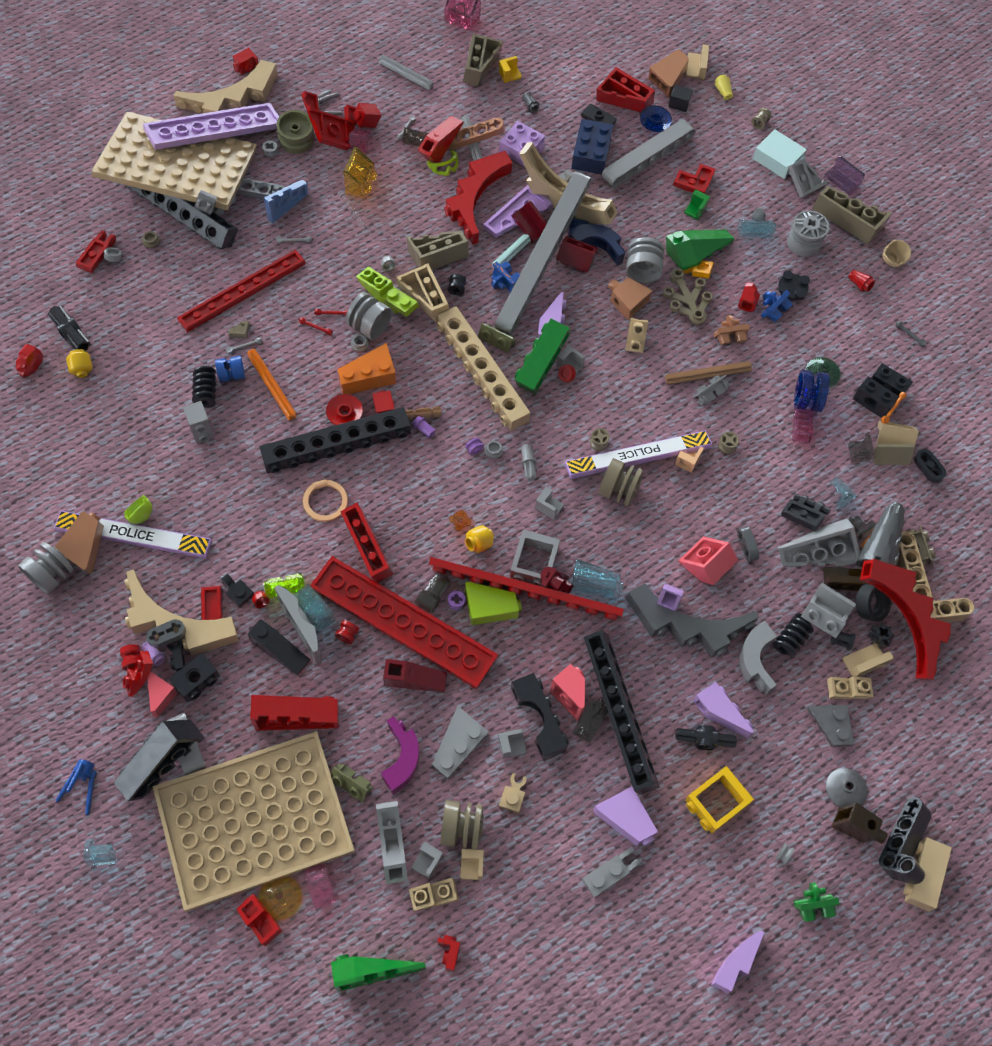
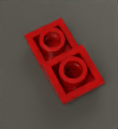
M140 651L139 658L135 660V668H128L127 675L123 677V688L127 690L129 697H133L141 689L150 674L153 662L149 651Z

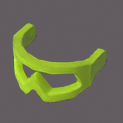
M452 150L450 151L452 158L448 161L432 163L429 160L427 165L433 173L447 176L450 174V171L456 172L459 166L457 153ZM455 161V166H454V167L448 165V164H450V163H452V162ZM448 165L446 171L437 170L438 166Z

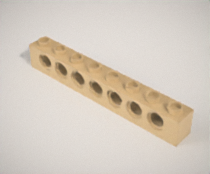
M457 306L438 314V330L445 334L447 343L454 347L455 354L458 359H462L466 371L471 372L474 383L482 388L483 396L490 400L494 412L499 413L502 424L512 431L530 421V411Z

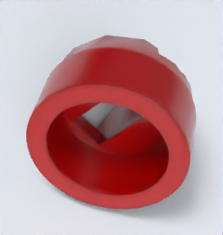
M257 591L252 596V602L258 609L264 608L269 604L270 599L263 591Z

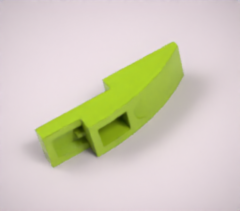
M369 266L356 276L357 280L373 297L389 306L395 314L399 312L407 317L419 307L416 300L395 288L391 280Z

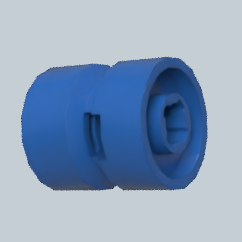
M241 355L230 357V360L226 358L215 359L219 383L229 382L231 378L235 381L245 379Z

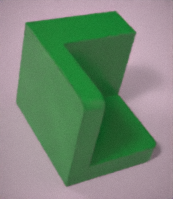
M695 189L684 214L699 220L708 206L710 196Z

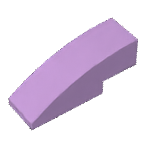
M665 583L657 604L676 611L684 590Z
M760 930L747 938L731 952L717 971L711 984L712 986L725 993H729L734 987L738 974L743 977L749 974L764 935L763 931Z

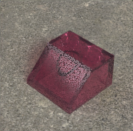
M447 0L444 8V20L472 31L480 20L481 0Z

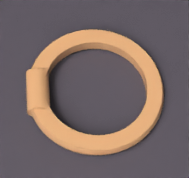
M324 479L312 483L303 496L305 512L317 521L328 522L341 516L340 511L347 508L348 496L345 489L337 482ZM324 487L336 489L342 497L340 508L331 515L315 513L309 506V498L315 490Z

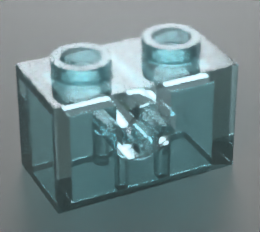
M309 584L294 594L298 599V606L303 610L307 619L315 626L318 632H321L335 621L333 611Z

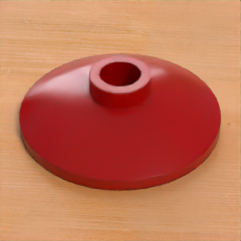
M349 394L333 397L326 406L327 418L334 425L361 419L363 414V406L359 399Z

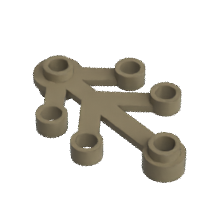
M675 269L671 272L670 281L673 284H678L683 295L675 293L672 287L667 286L664 288L663 296L667 299H673L669 307L672 312L686 315L692 324L701 325L706 321L707 315L704 311L708 303L712 301L713 295L711 292L705 291L702 294V302L697 308L695 301L700 291L705 287V279L697 278L695 288L692 294H690L683 280V271ZM681 303L688 305L689 309L682 307Z

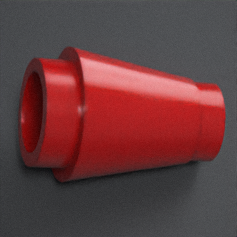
M855 269L848 276L861 291L869 292L875 284L872 276Z

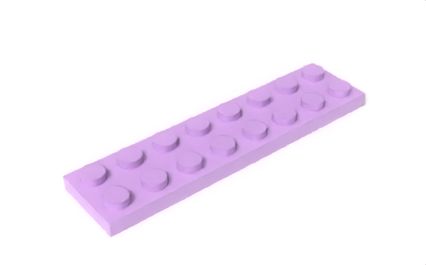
M270 103L143 123V130L154 149L157 150L277 129L276 124L279 116Z

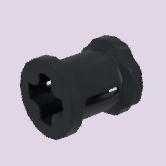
M841 631L836 638L831 636L830 644L846 647V650L850 651L854 645L856 634H848Z

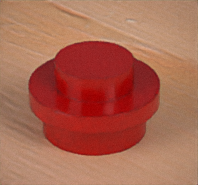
M565 364L560 367L558 376L563 382H571L576 377V370L572 365Z

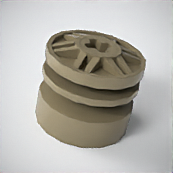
M613 458L604 475L598 495L611 499L616 492L618 493L617 502L620 503L623 496H625L624 505L628 507L639 491L643 470L639 468L634 476L632 475L634 466H631L627 472H624L625 462Z
M446 800L440 846L455 847L457 838H462V846L466 848L467 839H473L472 849L477 850V846L482 838L484 821L482 804H477L476 813H471V803L468 802L465 812H462L460 801Z

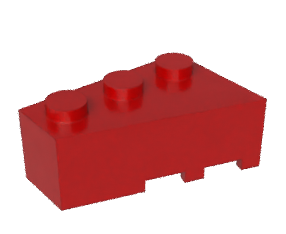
M617 67L612 70L596 91V101L645 113L654 103V89Z

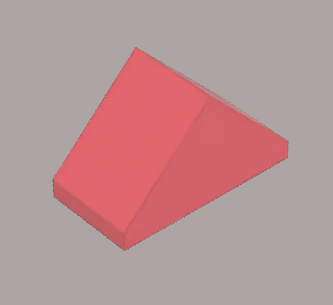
M150 672L147 678L150 711L154 717H159L178 693L173 686Z

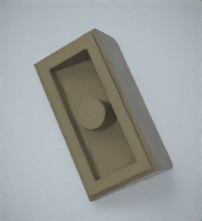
M878 444L872 453L874 464L910 465L915 446L913 444Z

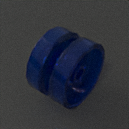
M802 369L796 382L794 408L805 410L809 406L811 411L821 413L827 401L830 381L829 374L817 372L814 376L811 370Z

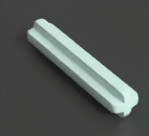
M523 234L493 263L496 261L499 264L506 261L509 262L531 241L529 235Z

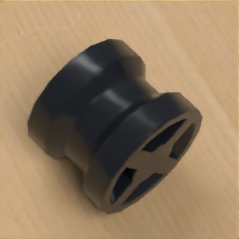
M460 274L451 275L447 291L452 295H463L466 278Z

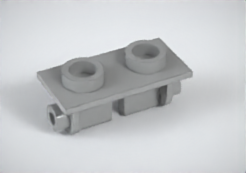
M727 375L713 377L709 380L711 384L708 386L704 384L696 389L697 393L692 397L698 396L699 404L707 405L716 398L713 391L716 396H719L728 390L730 385L723 379Z

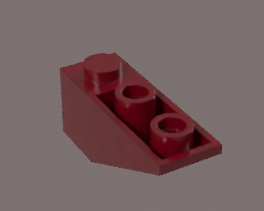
M386 659L383 675L384 686L445 693L447 672L408 661Z

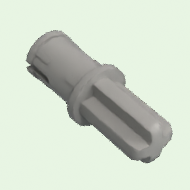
M525 444L521 446L523 457L521 463L524 466L526 479L531 481L536 479V459L533 456V446Z

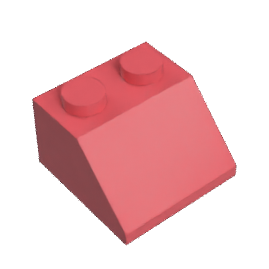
M703 536L679 560V563L701 582L714 585L738 561V558L730 543Z
M569 664L552 680L550 693L579 721L585 707V678L583 672L578 667Z

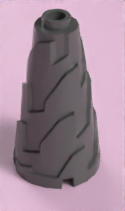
M893 502L884 509L878 523L874 526L869 539L865 542L857 558L856 565L861 570L863 562L871 559L897 566L905 514L902 504Z

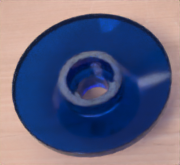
M650 105L641 111L640 122L646 129L652 132H663L670 127L672 117L664 107Z

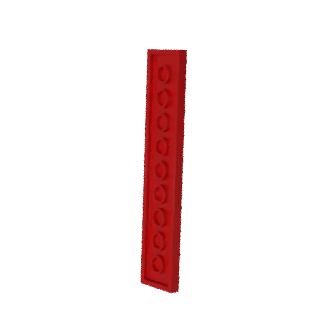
M331 556L309 586L312 591L475 689H478L498 658L497 653Z
M430 557L429 565L433 568L434 572L446 575V572H450L454 578L461 580L468 577L471 578L470 580L473 583L483 585L484 582H487L493 588L501 590L503 587L509 588L510 592H514L517 595H521V592L528 593V597L535 600H540V597L547 599V603L558 606L559 602L567 604L566 608L576 611L580 607L586 609L585 613L597 616L598 613L605 614L604 618L616 621L617 618H621L624 609Z

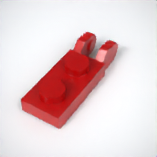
M100 231L76 261L77 268L93 273L104 258V250L112 247L116 242V235L110 234L106 239L107 232Z

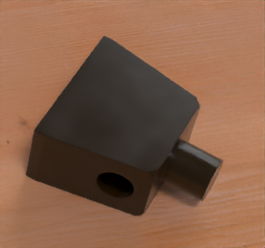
M858 803L838 808L831 825L832 828L862 843L875 840L883 844L888 836L887 832L880 829L883 823L882 819Z

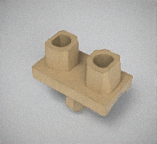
M630 318L626 351L643 353L648 320Z

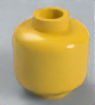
M82 349L72 350L66 357L69 373L76 375L77 378L88 376V373L93 369L90 354Z
M483 525L477 526L466 533L465 545L469 551L481 553L493 546L494 534L491 529Z

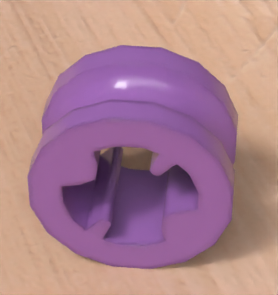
M473 438L465 445L470 455H475L483 450L484 445L480 443L481 440L479 438Z
M460 591L451 592L448 596L449 607L453 610H461L465 606V595ZM454 597H458L462 602L459 601V604H455V601L451 600H454Z

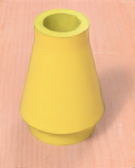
M727 75L718 76L715 79L716 88L724 100L731 99L733 93L730 78Z

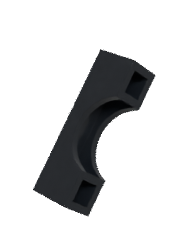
M532 673L512 681L511 690L518 706H528L535 709L543 720V729L536 737L535 744L543 761L566 752L569 741L566 734L560 731V721L556 714L553 715L550 709L552 704L549 697L543 694L542 689L544 687L541 679L536 678L535 674Z

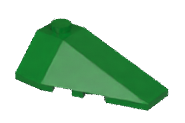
M726 229L679 231L666 236V253L684 271L698 266L704 258L713 256L714 251L721 250L732 243L734 237Z
M349 954L337 956L336 961L331 962L334 988L337 992L426 970L425 963L349 957Z

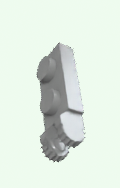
M633 847L625 850L619 856L617 854L582 878V881L594 898L629 875L630 871L642 863L640 858L634 860L627 867L622 860L631 856L635 851Z

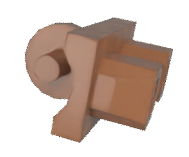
M729 315L726 317V321L721 322L722 328H718L714 332V337H718L720 345L730 344V335H735L736 343H742L747 341V331L750 327L749 324L739 325V319L734 320L733 316Z

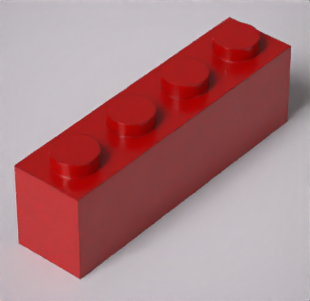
M355 503L340 511L372 579L379 583L394 575L360 505Z

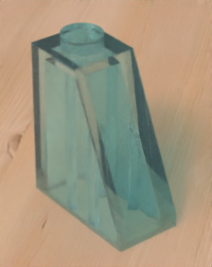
M576 559L571 582L574 587L571 593L616 600L618 593L622 594L623 582H620L621 574Z

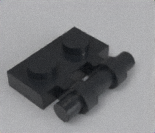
M796 493L793 500L790 499L782 510L781 516L816 531L824 521L825 515H829L831 508L826 507L822 502L817 503L810 500L806 495L801 496Z

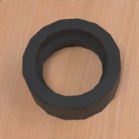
M865 584L859 589L855 603L857 613L862 619L879 622L888 616L892 602L882 591L870 584ZM875 594L876 604L874 610L872 611L871 601L873 595Z

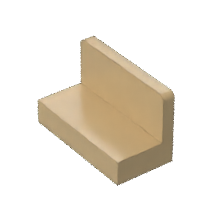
M703 44L701 54L688 53L689 61L686 77L705 79L709 45Z
M879 420L877 427L880 431L876 442L877 445L913 444L915 446L919 433L916 427L892 422L885 424Z
M876 643L843 657V661L851 675L858 677L886 666L894 659L890 651L883 654Z

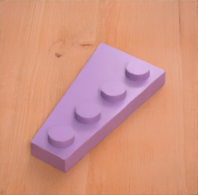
M527 185L483 224V229L497 238L518 226L511 215L528 201H532L540 214L551 209L553 204L540 194H532Z

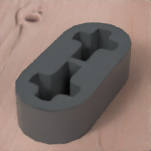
M749 526L738 528L737 536L746 560L748 562L758 560L759 550Z
M174 619L149 630L146 639L151 647L161 648L183 638L186 634V628L182 621ZM177 626L179 632L175 633L173 627ZM156 634L159 636V641L157 642L153 640Z

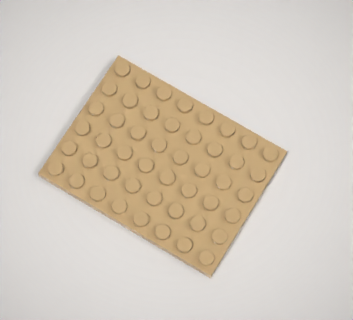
M126 112L91 171L92 177L192 202H196L199 192L203 190L218 197L215 203L216 208L228 210L257 150V144L228 137L155 150L143 130V123L161 120Z
M317 731L152 786L185 912L355 852Z

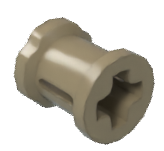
M764 107L760 108L757 116H754L751 120L753 127L759 130L763 129L765 122L771 118L770 110Z

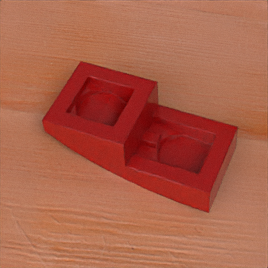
M252 894L236 908L245 924L251 927L262 945L267 946L282 932L276 920L255 894Z

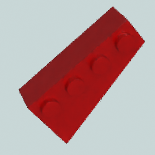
M251 695L250 720L256 731L339 729L338 699H334L331 696L313 698Z

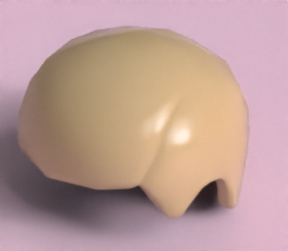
M893 240L884 248L883 260L891 267H901L910 259L911 249L903 240Z

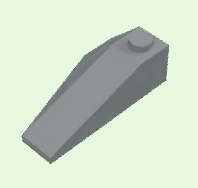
M848 519L828 524L778 547L783 566H806L807 564L846 566L856 563L860 555L855 529Z

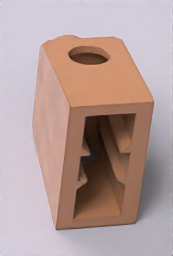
M627 278L621 284L613 279L608 285V288L612 290L610 301L628 320L650 301L652 290L631 278Z

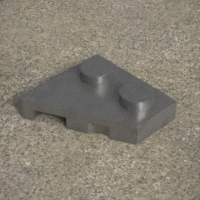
M847 705L808 706V713L812 714L818 723V728L826 735V739L831 747L854 745Z

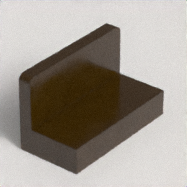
M823 568L824 584L831 589L859 591L863 585L868 583L860 580L861 569Z

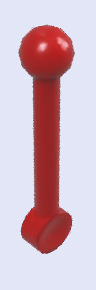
M315 309L314 314L346 315L348 310L322 311L321 309Z
M303 317L299 319L300 324L309 325L325 332L329 336L333 334V331L329 328L325 329L306 321Z

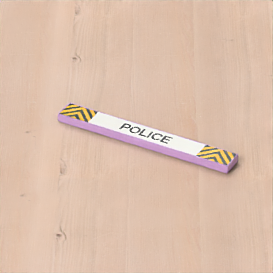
M705 430L565 461V467L570 479L607 471L613 458L625 462V467L678 456L680 451L691 453L698 451L700 447L704 448V450L712 447V442Z
M60 511L54 527L55 530L66 532L80 514ZM103 518L99 520L104 525L101 539L205 559L212 542L210 538Z

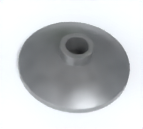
M849 768L837 769L829 775L826 781L828 797L840 808L853 803L862 805L867 798V784L864 778L855 770ZM846 784H850L852 790H848Z

